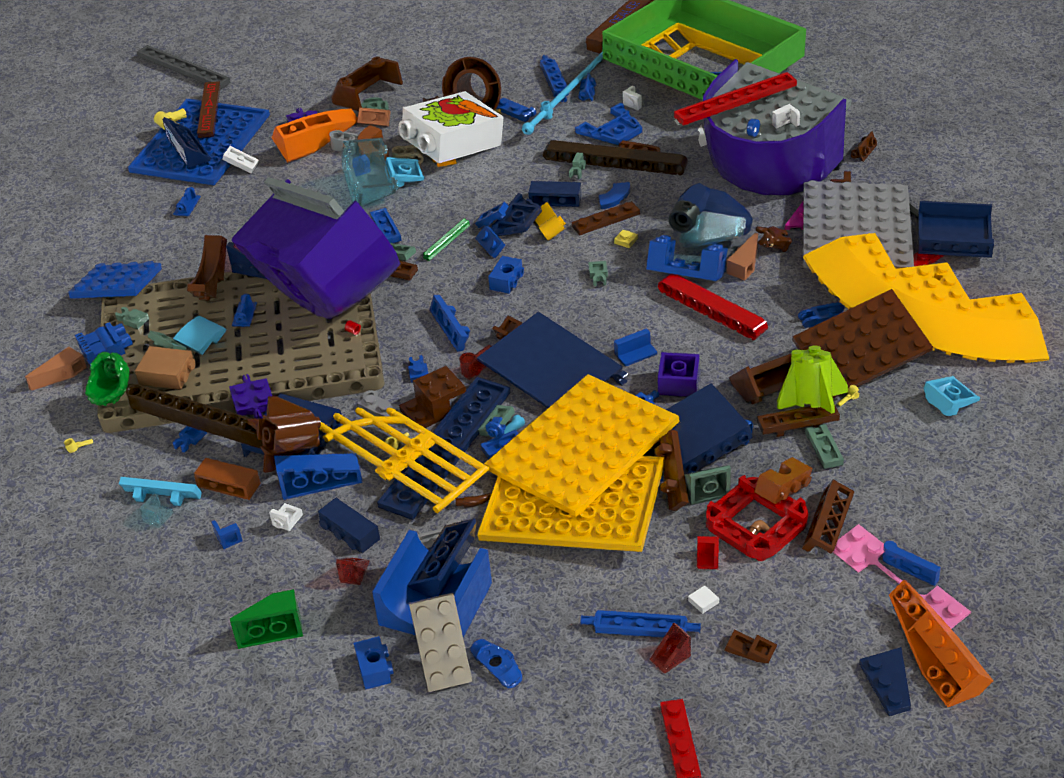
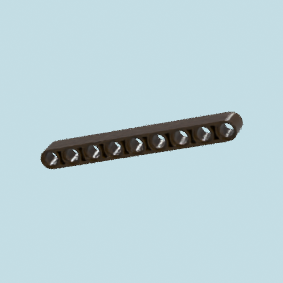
M557 140L549 141L543 151V157L551 161H567V163H572L576 153H583V160L586 161V165L654 173L662 172L663 174H678L680 176L683 175L688 164L687 157L682 154Z
M139 384L131 385L126 389L130 407L134 410L260 449V446H263L262 440L257 438V430L247 423V419L251 418Z

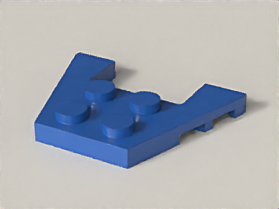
M619 103L610 108L611 114L616 116V118L598 128L584 122L575 127V133L619 145L622 140L628 141L642 133V126L634 117H631L629 110L624 108L623 103Z

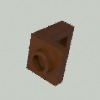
M507 315L499 328L493 326L492 329L496 333L495 336L501 340L520 326L522 322Z

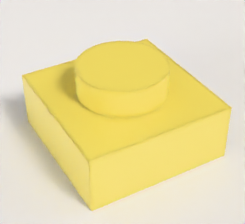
M622 230L615 237L614 244L630 248L638 239V234Z

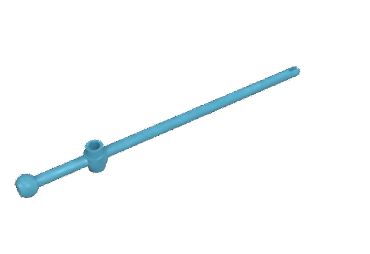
M603 51L551 102L543 101L541 103V112L531 122L523 124L522 131L524 134H532L534 127L543 118L551 119L553 117V108L603 60Z

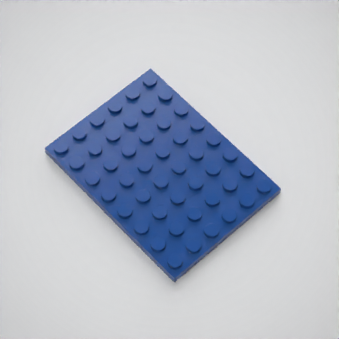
M186 99L176 111L183 108L186 111L185 115H187V118L176 122L190 128L212 159L203 164L188 168L167 139L165 130L161 128L128 166L129 173L215 186L231 165L222 160L224 153L229 146L242 151L270 116L269 110L218 103L214 137L198 138L197 131L202 100Z

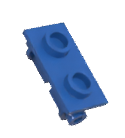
M590 73L580 83L578 97L582 101L589 98L593 101L595 95L596 81L594 77H591Z
M193 187L186 188L184 196L176 204V210L173 215L190 216L201 197L195 194Z
M246 293L240 298L241 302H239L232 327H250L257 302H252L251 296Z

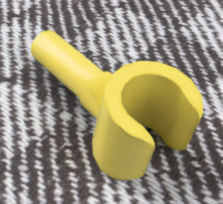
M851 385L848 388L847 395L837 405L841 407L851 398L853 400L859 398L858 387Z
M406 432V433L404 434V435H406L407 437L410 436L408 432ZM388 437L385 443L397 450L398 444L401 441L394 437Z
M72 438L64 441L67 451L73 453L81 446L93 444V440L89 439L75 443Z

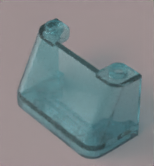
M382 138L343 141V173L352 203L355 200L361 207L390 196L398 190V181L394 177H390L384 159L385 154H387V145L384 144Z

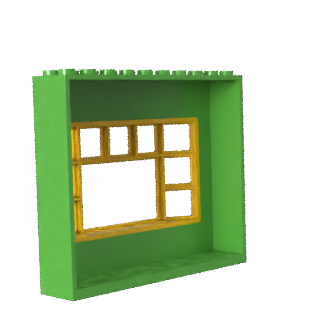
M654 0L602 31L604 60L703 100V95L718 75L677 59L695 46L733 61L737 59L740 64L744 65L746 62L776 73L782 72L804 57L806 28L730 0ZM679 31L689 43L681 48L669 35ZM664 39L675 52L669 56L665 55L655 44Z

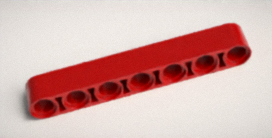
M669 274L658 283V289L661 293H665L666 296L676 301L679 300L680 303L689 308H694L693 310L705 316L708 315L707 317L718 323L721 322L722 325L732 330H737L736 332L747 338H752L751 340L757 339L768 330V324L762 317L679 275Z

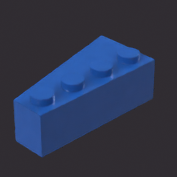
M356 453L274 456L283 500L362 483Z

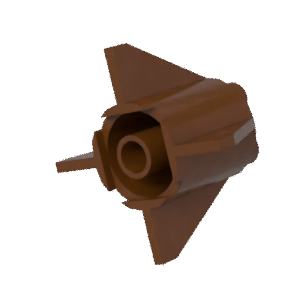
M268 396L267 415H263L262 419H247V423L257 430L258 440H262L263 446L260 447L264 452V473L276 470L274 456L298 455L304 450L318 447L320 444V418L315 417L310 410L280 397Z

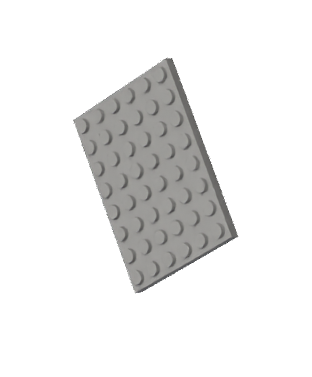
M814 180L804 183L803 256L840 237L876 233L896 269L914 267L908 185L817 182ZM803 258V268H809Z

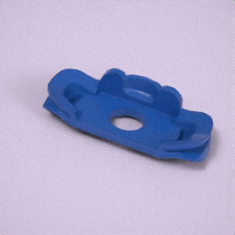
M479 639L472 644L470 651L474 658L484 665L504 687L514 688L522 681V673L516 664L512 652L485 639ZM500 657L502 659L500 665L493 667L489 664L492 658Z

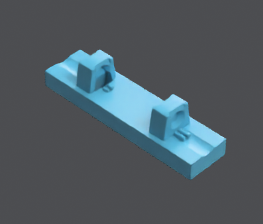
M121 477L119 485L125 491L133 492L132 497L137 502H143L146 494L171 496L170 502L174 506H181L184 498L200 499L202 495L201 490L195 484Z

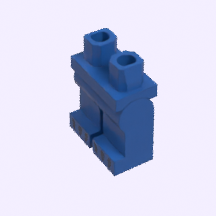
M109 322L105 324L106 327H99L87 335H83L82 332L75 335L79 348L89 365L101 352L126 354L124 348L133 345L122 323L112 326Z

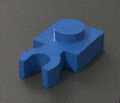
M419 355L418 361H413L412 357H409L410 366H408L410 381L413 383V380L428 374L427 363L423 361L422 355Z
M186 426L179 433L180 438L173 441L174 449L180 446L182 452H186L190 444L196 445L207 432Z

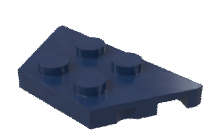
M518 193L508 205L509 207L505 212L506 215L501 220H497L491 229L497 236L526 232L542 212L541 207L528 198L524 199L522 194Z

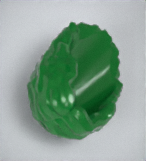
M101 352L90 363V376L88 377L85 394L92 404L107 406L108 403H112L114 405L120 400V397L124 395L127 389L129 367L120 354Z

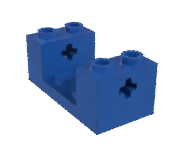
M660 235V237L650 241L647 270L717 281L724 276L728 248H724L723 244L712 243V245L702 250L701 262L693 261L691 264L685 263L684 259H675L673 261L676 240L671 239V236Z

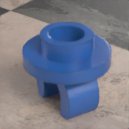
M494 417L485 426L487 433L493 438H501L504 435L506 425L500 424L502 417Z

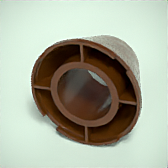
M463 57L454 61L448 67L445 76H443V96L466 91L495 110L501 98L500 77L495 69L483 59ZM473 73L478 75L485 84L486 92L484 98L478 96L471 87V76Z

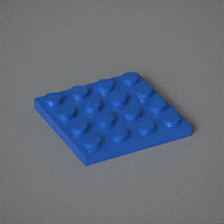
M147 261L139 264L138 262H130L128 264L117 262L112 265H106L105 263L97 264L69 291L70 299L137 296L162 269L161 263Z

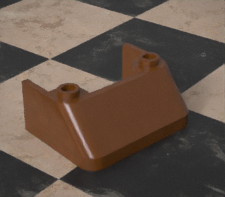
M379 56L373 57L371 61L339 79L331 95L332 103L359 111V108H362L358 94L377 81L383 80L402 85L403 81L398 62L380 58Z
M814 342L810 343L800 350H808L810 346H815ZM788 354L753 368L745 367L730 376V382L746 402H751L753 405L763 401V396L782 389L791 366L792 355Z

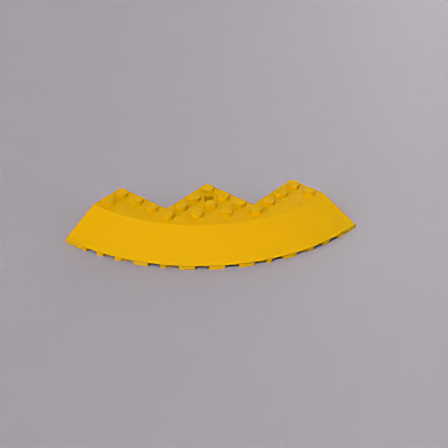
M876 233L840 237L803 256L812 273L817 274L819 282L825 284L829 288L828 292L837 296L840 299L839 302L848 309L893 289L932 344V351L936 348L950 356L951 353L963 355L962 358L971 360L983 358L988 360V362L1006 360V363H1014L1015 360H1024L1025 363L1049 360L1038 317L1022 293L969 299L948 262L896 269Z

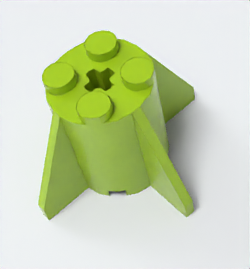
M810 346L808 350H793L791 352V366L777 399V409L795 405L804 407V404H811V408L822 407L831 414L835 413L832 396L848 393V385L832 359L831 353L821 350L820 346Z

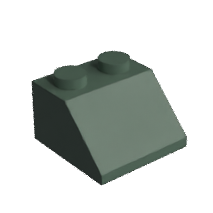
M730 465L684 475L687 496L691 505L720 499L730 491Z

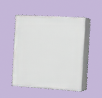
M703 586L690 594L688 601L703 614L717 605L719 598L710 589Z

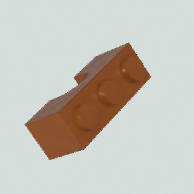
M791 457L781 463L779 473L769 469L760 474L754 493L776 504L810 484L812 467Z

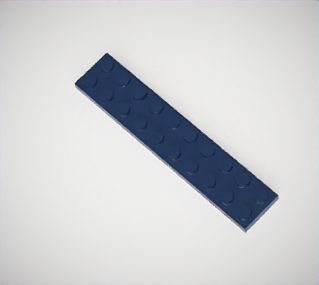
M476 377L432 433L466 452L479 435L478 429L497 405H502L511 393L510 387ZM437 444L428 449L454 466L460 459ZM423 455L415 460L442 479H445L450 473ZM409 466L401 472L432 493L439 487ZM395 479L378 500L377 504L380 509L414 520L428 499Z

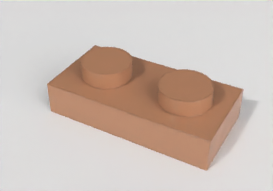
M359 108L357 123L389 126L391 111Z

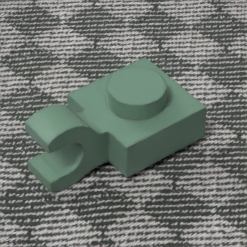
M576 153L572 161L573 166L569 170V178H572L573 175H578V179L582 177V170L585 169L586 161L583 160V153Z

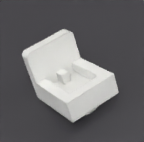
M632 85L623 91V104L639 110L642 108V96L635 93V86Z
M791 104L772 111V125L776 129L790 122L796 127L800 125V112Z
M284 503L279 511L271 509L269 512L272 525L290 531L303 515L302 509Z

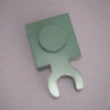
M606 261L588 262L590 279H593V285L597 286L599 281L606 285V277H608Z
M122 307L121 314L115 313L118 321H123L124 325L139 329L149 320L148 313L133 309L130 312L128 308Z

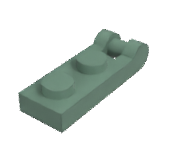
M826 424L819 425L817 428H805V434L810 440L824 469L843 465L844 459Z

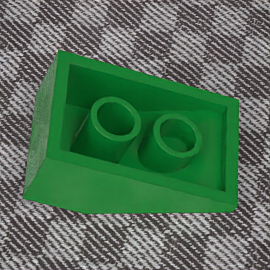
M294 589L272 593L230 618L238 649L303 637L301 615Z

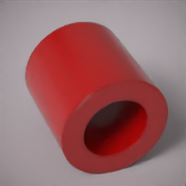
M349 320L345 324V330L357 335L361 330V325Z

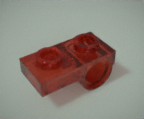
M487 345L476 354L467 352L459 357L461 374L465 378L470 380L487 367L479 362L477 357L492 347L491 345Z

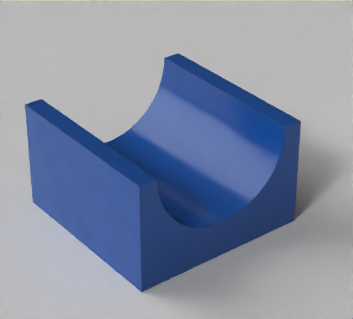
M409 530L372 591L379 626L415 635L409 603L431 598L408 587L409 582L429 552L420 541L416 531ZM483 548L478 550L471 563L459 564L441 594H454L463 637L492 584L488 550Z

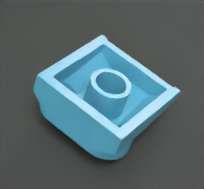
M386 157L385 173L391 186L398 188L404 186L405 183L424 180L418 159Z
M954 376L927 381L924 385L927 401L946 416L956 415L959 408L980 400L979 396Z

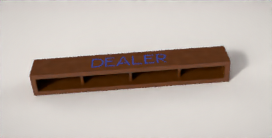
M628 0L586 37L587 50L600 54L603 51L602 31L654 0Z

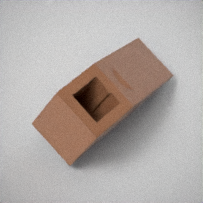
M754 233L741 247L737 248L733 255L727 258V274L745 281L754 272L758 250V233Z
M68 346L30 372L25 378L29 389L35 390L73 378L86 369L87 366L83 355Z

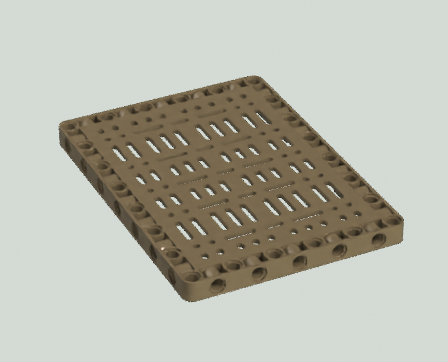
M232 271L224 272V281H218L216 298H210V301L199 300L198 297H193V294L187 291L188 284L195 277L147 284L137 296L102 297L101 327H106L105 324L109 322L112 326L122 323L133 345L124 348L126 354L121 355L129 367L127 388L131 385L139 384L135 370L146 353L144 352V345L158 346L153 344L154 341L148 338V335H144V324L139 329L124 325L123 321L116 319L115 313L121 314L122 307L128 308L130 312L133 309L147 312L149 316V332L151 330L164 333L172 339L183 328L182 326H185L193 319L195 313L226 328L227 330L218 341V344L211 343L212 345H209L204 354H200V367L194 368L191 371L187 382L182 387L184 389L172 390L170 388L153 386L146 387L165 391L166 393L228 412L236 413L229 386L242 384V376L245 375L246 377V374L250 375L251 381L267 378L272 396L278 397L281 393L307 401L363 393L369 390L376 391L383 388L385 384L371 294L353 307L332 318L331 323H326V318L314 315L312 312L301 307L282 293L268 279L232 273ZM247 293L251 296L252 302H257V306H259L256 307L254 312L256 316H253L251 322L254 325H250V327H232L234 308L238 307L239 302H241V296ZM276 300L280 302L279 315H275L274 302ZM351 320L360 324L361 330L357 335H354L345 330V324L343 323ZM277 323H281L282 329L280 331L276 330ZM239 329L241 336L235 337V331ZM329 331H332L335 345L332 347L328 343L327 333ZM279 339L283 340L284 353L282 355L278 354L277 341ZM237 346H241V350H242V360H241V361H237V358H236V347H237ZM186 347V350L191 351L193 359H195L194 354L196 352ZM126 391L114 405L112 403H108L107 406L98 405V419L102 430L106 433L176 423L132 409Z

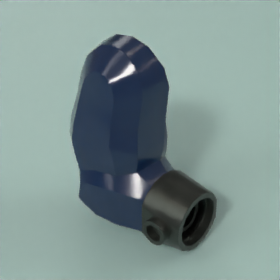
M701 183L687 188L679 197L669 215L670 226L673 230L680 233H687L696 224L701 223L731 236H742L751 231L753 222L750 212L724 191L710 189Z

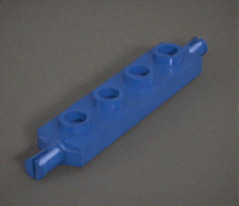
M543 55L542 60H540V67L553 96L556 97L567 84L555 59ZM565 96V97L561 100V102H563V101L566 102V101H567V97Z
M597 610L594 616L581 615V625H594L595 633L684 639L687 631L700 633L701 623H689L686 616L604 610Z

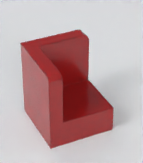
M697 536V568L718 569L719 537Z

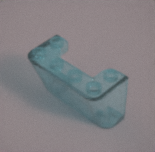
M703 211L700 215H697L696 225L687 233L680 234L679 241L683 247H700L741 238L744 233L746 218Z

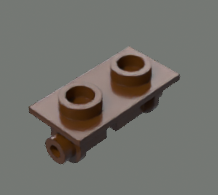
M873 131L864 136L857 147L851 151L852 158H861V161L864 162L877 146V140L874 137Z

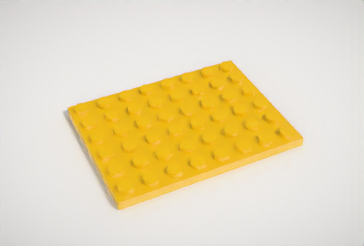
M588 374L486 461L484 465L490 468L489 472L577 517L640 457L659 441V438L667 434L668 431L680 422L679 416Z
M640 457L577 517L498 476L477 534L478 540L642 552L664 468V457Z

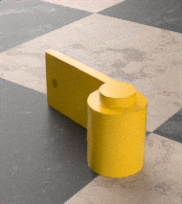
M548 202L541 206L542 212L535 221L549 241L565 229L564 225L566 223L561 216L557 217Z

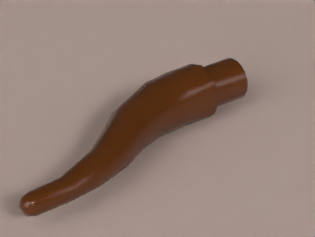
M492 493L456 498V506L474 507L490 500Z

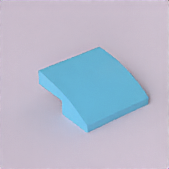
M197 316L189 321L173 339L181 345L203 355L211 343H218L227 329L202 316Z

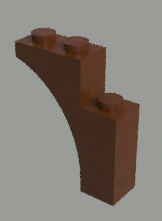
M204 236L203 253L198 272L187 286V291L193 294V297H198L199 300L210 301V298H216L218 281H224L227 239L223 236Z

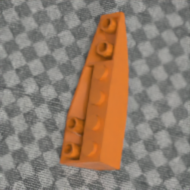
M351 108L309 115L276 126L272 140L288 163L315 153L330 142V132L334 130L345 132L357 123L358 117Z
M903 580L889 594L922 675L947 707L979 696L993 682V679L959 637L906 580Z

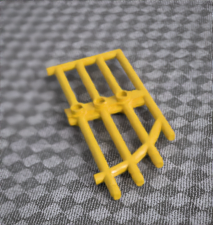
M357 407L355 412L363 419L350 421L343 417V415L335 413L333 418L340 422L342 426L332 429L321 422V427L319 428V430L326 434L323 436L326 442L335 439L377 466L375 472L384 480L390 481L395 478L436 504L433 507L436 513L442 511L490 470L488 466L390 407L386 409L390 416H374L364 409ZM373 424L404 443L405 446L396 450L362 427ZM388 424H405L419 434L411 439ZM352 430L390 454L391 457L382 461L341 434ZM437 444L477 470L472 475H468L428 449ZM423 455L463 480V482L455 487L415 460ZM409 466L450 493L442 499L402 474L401 471Z

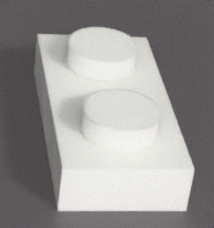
M229 146L222 160L249 173L253 172L259 162L258 159L232 146Z

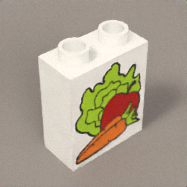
M464 91L403 107L402 121L399 123L398 128L400 136L404 140L410 142L437 163H442L500 146L503 116Z

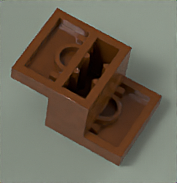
M444 366L413 380L415 398L400 404L399 408L403 415L427 428L444 419L451 410L449 400L465 393L466 387L447 366Z

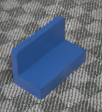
M647 328L614 341V354L624 366H629L657 355V350L651 345L650 331Z

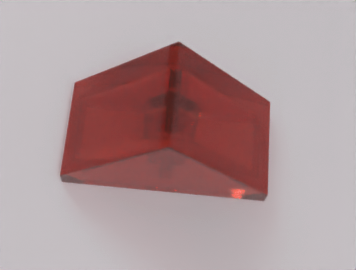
M353 557L336 559L340 583L361 585L370 560Z
M673 623L650 660L663 673H667L691 656V637L676 623Z

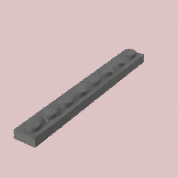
M149 45L137 51V55L140 58L202 83L220 81V89L231 83L230 77Z

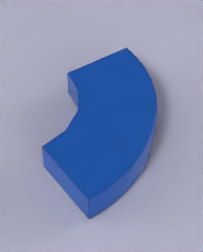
M630 182L614 183L613 188L609 192L599 195L600 208L614 207L620 204V201L624 198H627L630 193Z

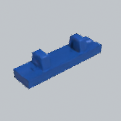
M433 295L429 309L456 351H463L470 333L469 328L459 324L454 316L456 312L454 306L447 305L440 295Z

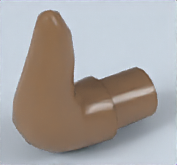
M757 520L749 527V531L755 535L760 530L767 532L770 529L763 520Z

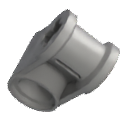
M334 130L329 134L331 149L354 153L358 146L357 139L359 135Z

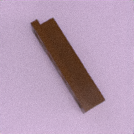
M834 479L823 490L805 538L803 550L810 552L815 546H818L830 554L834 551L855 491ZM837 491L847 495L846 499H840ZM837 505L841 513L835 514L832 506ZM827 520H832L836 528L830 529ZM821 535H827L830 544L821 540Z

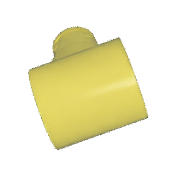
M183 108L168 113L159 111L154 116V122L165 130L162 120L164 117L176 122L187 118V115H185L186 111Z

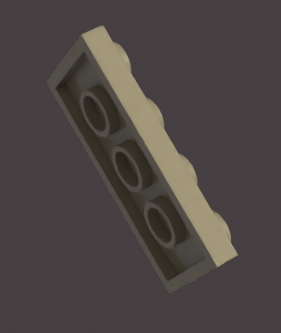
M449 593L409 603L428 692L473 682L454 594Z

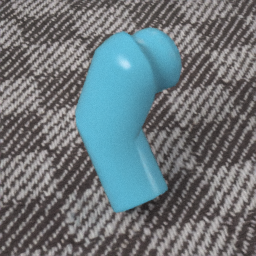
M520 415L513 416L512 422L506 426L504 434L522 428L525 424L524 418Z

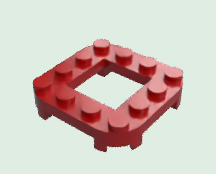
M743 475L738 478V485L716 503L709 502L706 511V527L711 533L748 557L764 561L778 553L806 528L808 509L805 500L801 497L795 500L788 496L776 504L754 493L759 477L746 478ZM753 500L782 517L766 533L759 532L757 535L733 521L732 518Z

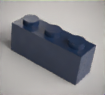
M531 181L528 192L529 199L540 206L548 202L550 206L579 207L582 196L581 182Z
M337 497L318 511L320 526L324 530L331 531L338 540H344L352 550L356 549L360 553H364L380 540L378 526Z

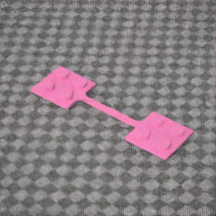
M859 524L837 540L833 553L858 573L869 565H876L897 583L900 584L902 582L899 577L878 561L879 557L884 553V543ZM936 586L928 594L921 595L951 629L971 614L970 610L939 586Z

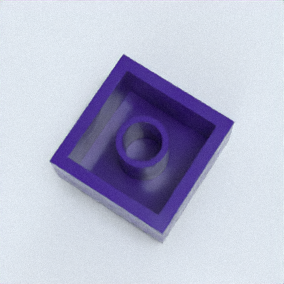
M661 352L658 372L659 395L688 397L697 392L700 354Z

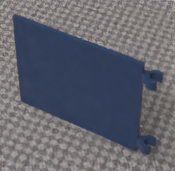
M539 311L477 357L479 362L546 408L552 406L588 374L604 382L614 378L616 383L621 386L627 383V380L624 378L628 374L622 370L620 364Z

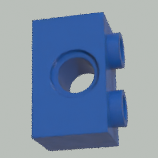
M502 256L488 276L490 290L510 294L511 290L516 288L518 279L523 277L524 267H522V259Z
M380 636L355 642L354 648L365 690L391 683L390 675L394 674L391 660L386 661L389 653L387 645H382Z

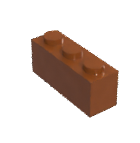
M205 458L194 472L197 487L247 500L251 499L261 484L257 470Z

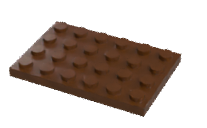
M893 289L792 337V341L798 350L814 342L815 346L821 347V350L830 352L848 388L851 385L861 386L933 350L932 344Z

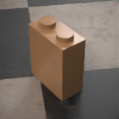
M149 346L135 370L138 383L144 386L181 390L184 383L187 382L189 374L195 368V359H193L192 352L188 350Z

